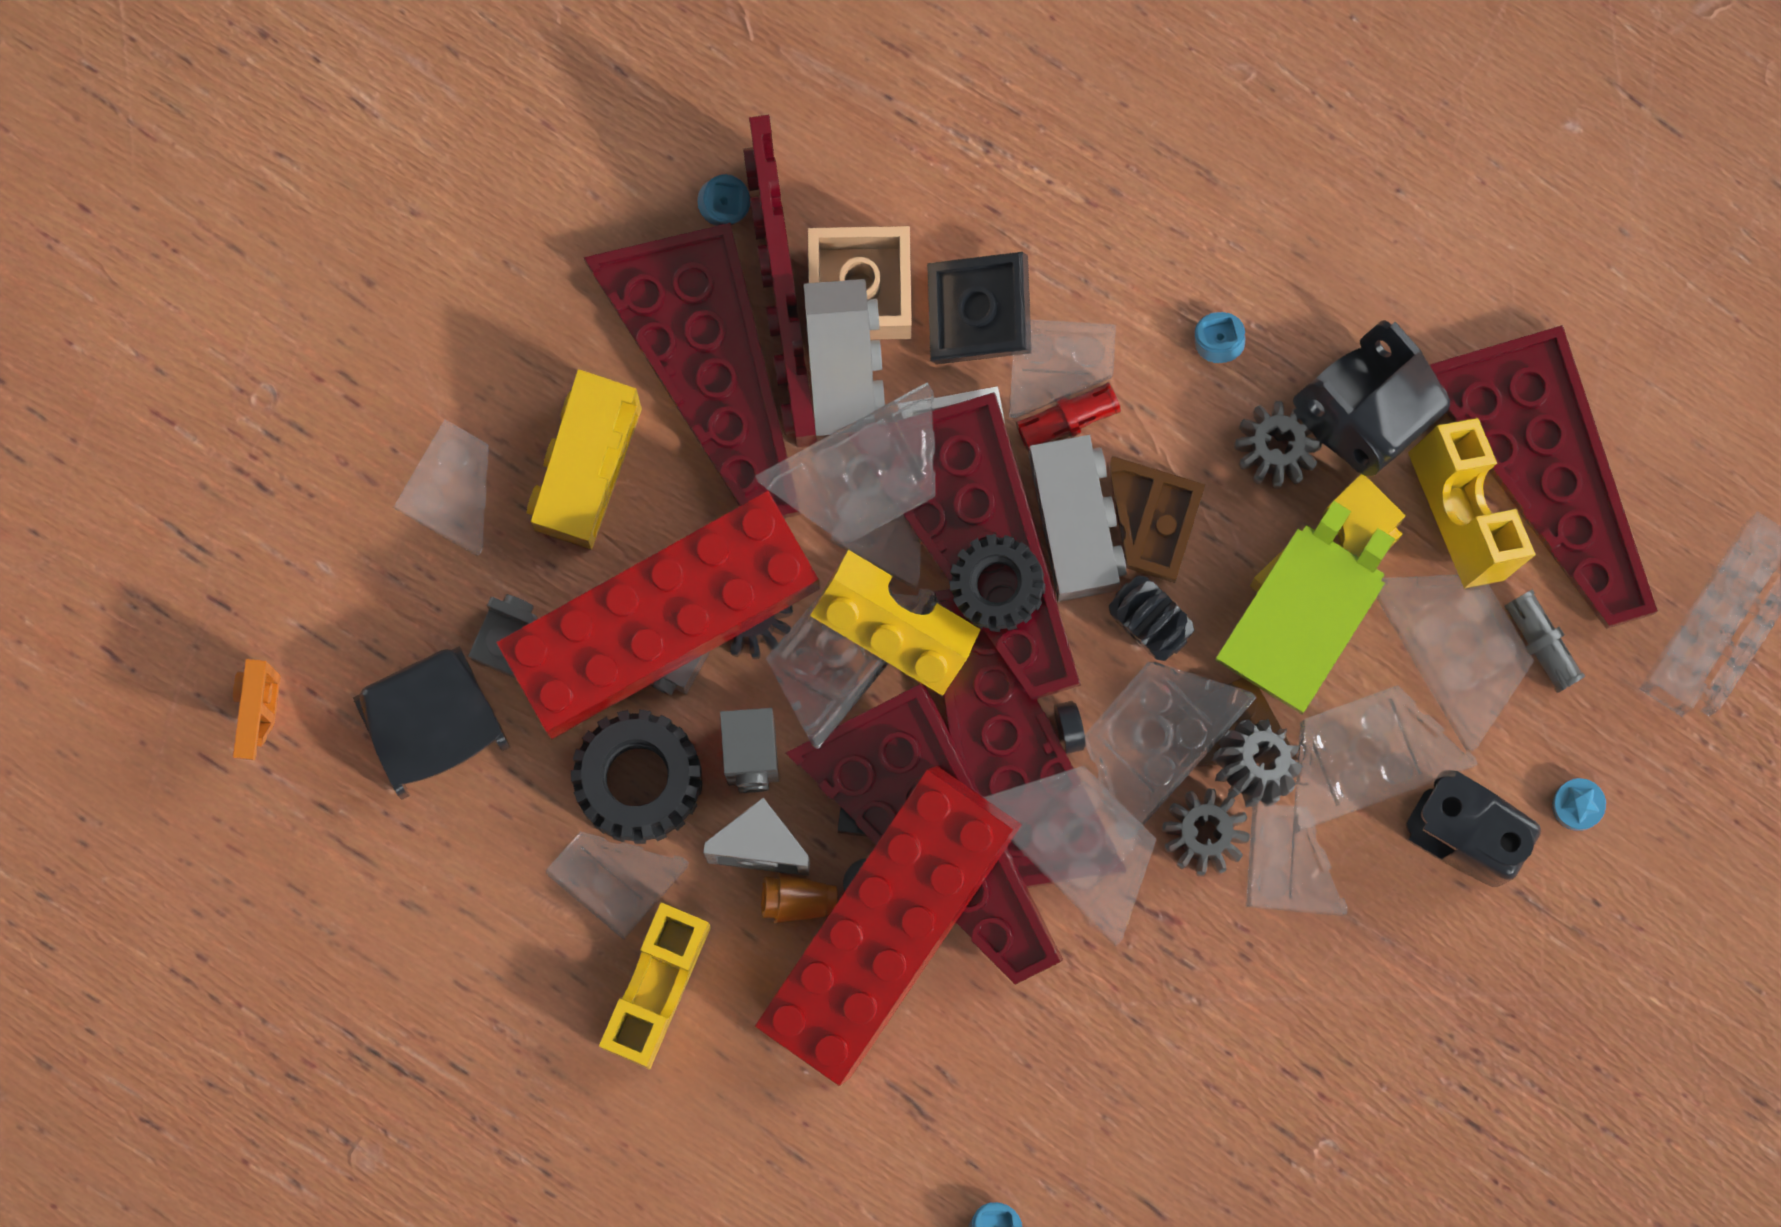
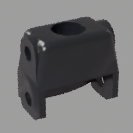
M1386 320L1380 321L1360 339L1361 348L1344 355L1332 363L1293 398L1295 406L1293 412L1313 435L1364 476L1378 474L1442 417L1450 407V399L1446 390L1440 384L1421 350L1396 322L1391 324ZM1380 341L1385 342L1390 347L1391 353L1382 347Z
M460 646L452 650L444 649L366 686L359 695L353 697L371 736L379 760L397 796L401 800L410 796L405 784L422 781L446 772L474 757L495 740L502 751L510 748L494 711L485 698Z
M1441 771L1434 781L1435 788L1428 789L1422 794L1406 822L1407 831L1411 834L1407 841L1490 887H1499L1513 880L1524 862L1532 854L1534 845L1540 837L1541 829L1539 824L1494 792L1459 771Z

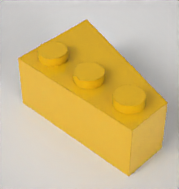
M580 369L577 370L572 390L567 394L561 411L560 419L562 422L557 438H552L545 455L543 466L547 467L542 487L538 485L534 487L528 502L526 513L532 515L531 523L535 531L592 550L642 411L636 388Z

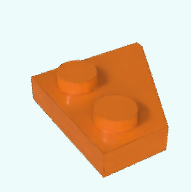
M246 659L244 672L237 671L235 675L233 701L240 703L233 758L255 760L257 746L262 747L268 733L270 734L274 727L281 675L267 661Z

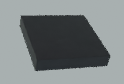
M1014 252L927 263L930 361L938 365L1032 354L1027 254L1024 252Z

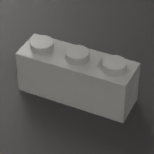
M865 279L804 284L816 436L860 433L876 428L875 411L885 410L883 380H873L872 372L882 370L880 340H870V330H880L877 299H867Z
M1090 435L1030 446L1028 456L1057 601L1061 602L1117 591L1120 584L1119 577L1127 575L1122 546H1112L1109 527L1117 526L1112 497H1103L1099 478L1107 477L1102 448L1093 449Z

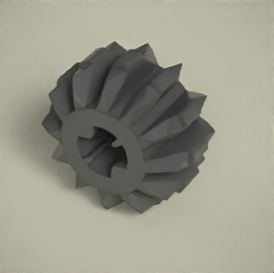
M1282 401L1274 403L1271 417L1261 405L1255 407L1253 414L1256 422L1243 419L1239 426L1242 433L1248 437L1238 438L1234 443L1236 450L1250 452L1240 460V468L1244 470L1257 465L1259 468L1256 470L1253 481L1260 484L1266 473L1272 474V485L1275 489L1282 487L1284 473L1287 474L1290 481L1294 484L1300 483L1303 479L1300 467L1305 470H1314L1317 461L1309 453L1320 451L1322 442L1316 438L1307 437L1312 432L1304 423L1301 425L1298 423L1299 418L1293 410L1290 417L1284 415ZM1272 435L1277 441L1286 439L1289 442L1284 452L1285 454H1282L1278 448L1271 451L1267 448Z
M1269 719L1260 720L1256 725L1250 720L1240 722L1235 727V730H1228L1220 738L1219 744L1221 748L1214 753L1211 761L1223 768L1216 774L1215 781H1227L1231 786L1228 789L1227 798H1235L1241 793L1246 808L1254 807L1259 802L1266 807L1274 805L1280 800V796H1286L1293 791L1296 785L1293 778L1300 774L1303 766L1292 759L1298 753L1300 746L1287 745L1284 741L1287 728L1279 729L1276 733H1273Z
M1211 788L1207 789L1203 805H1200L1194 791L1187 792L1185 800L1190 811L1177 803H1173L1169 808L1172 816L1182 823L1169 821L1164 822L1162 825L1163 832L1178 835L1179 837L1166 843L1164 846L1165 851L1173 853L1182 848L1185 853L1179 858L1177 867L1184 869L1191 858L1197 859L1195 871L1196 875L1201 877L1207 871L1208 860H1211L1218 874H1222L1227 870L1222 854L1232 861L1239 862L1243 854L1230 842L1242 844L1247 843L1250 839L1249 833L1233 830V827L1241 825L1247 820L1246 813L1238 812L1229 817L1226 812L1233 806L1235 799L1226 797L1221 806L1218 807L1214 805L1216 791ZM1208 820L1216 826L1213 835L1218 841L1212 844L1211 840L1208 839L1203 845L1195 839L1198 829L1193 824L1200 821L1201 826H1204Z

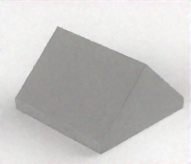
M764 798L711 837L704 845L703 853L709 864L809 876L810 873L808 854Z

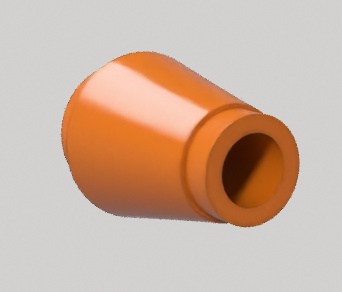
M777 872L776 877H764L761 891L762 918H773L775 924L829 916L837 904L836 885H826V883Z

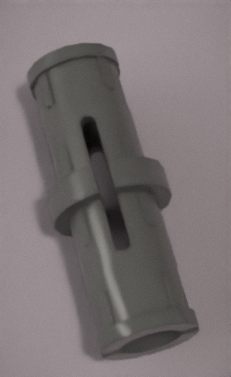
M1532 589L1504 607L1509 611L1529 645L1525 649L1529 656L1535 654L1553 683L1555 691L1559 693L1566 689V687L1584 678L1585 674L1581 672L1562 641L1561 637L1565 635L1560 626L1556 629L1554 628Z

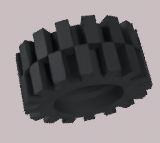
M993 534L986 535L987 539L979 541L977 538L970 542L972 546L966 551L962 549L957 555L959 559L956 565L952 564L950 571L952 581H949L950 591L954 597L953 600L962 614L980 628L985 627L989 628L990 631L1000 632V629L1004 628L1008 630L1016 629L1017 624L1023 621L1027 623L1032 618L1031 614L1035 609L1038 610L1042 604L1041 596L1045 594L1042 567L1029 547L1023 542L1015 541L1013 537L1004 535V538H1000ZM993 564L1007 565L1014 570L1017 576L1016 591L1008 600L999 603L984 599L978 590L980 574L985 568Z

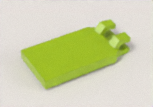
M1335 501L1327 510L1316 530L1307 525L1303 531L1297 529L1215 659L1218 663L1301 715L1309 706L1385 585L1381 581L1385 574L1376 568L1395 540V538L1377 528L1359 557L1339 546L1333 540L1351 511Z

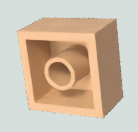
M910 226L808 228L809 283L865 279L867 299H877L880 330H870V340L911 339Z

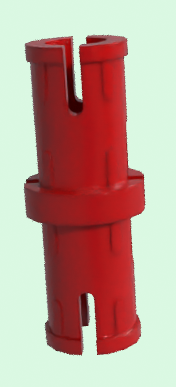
M1107 382L1102 386L1092 389V391L1069 400L1066 397L1056 400L1055 406L1034 416L1017 421L1016 427L1024 446H1026L1029 452L1032 445L1048 443L1068 434L1070 437L1079 435L1082 428L1103 418L1105 419L1120 413L1121 408L1113 388Z

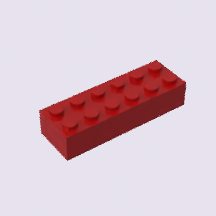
M766 491L496 643L545 731L552 740L820 590L819 578L769 491Z
M939 766L927 769L755 1027L838 1086L849 1080L1022 824Z

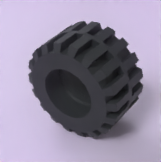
M639 709V713L632 714L628 710L617 712L618 716L610 720L606 716L597 722L599 726L593 732L589 730L582 737L583 744L580 750H575L573 756L575 763L574 770H571V782L574 786L575 792L573 793L577 803L595 828L603 834L607 833L612 836L614 840L621 842L628 840L634 841L635 844H646V840L656 839L660 841L667 838V833L674 829L678 831L685 825L684 820L689 814L693 815L697 807L698 796L702 792V769L695 747L683 729L676 727L671 719L663 715L658 717L652 715L651 711ZM632 749H648L655 752L664 761L668 773L666 787L660 796L642 806L622 804L613 797L607 784V773L612 762L622 753Z

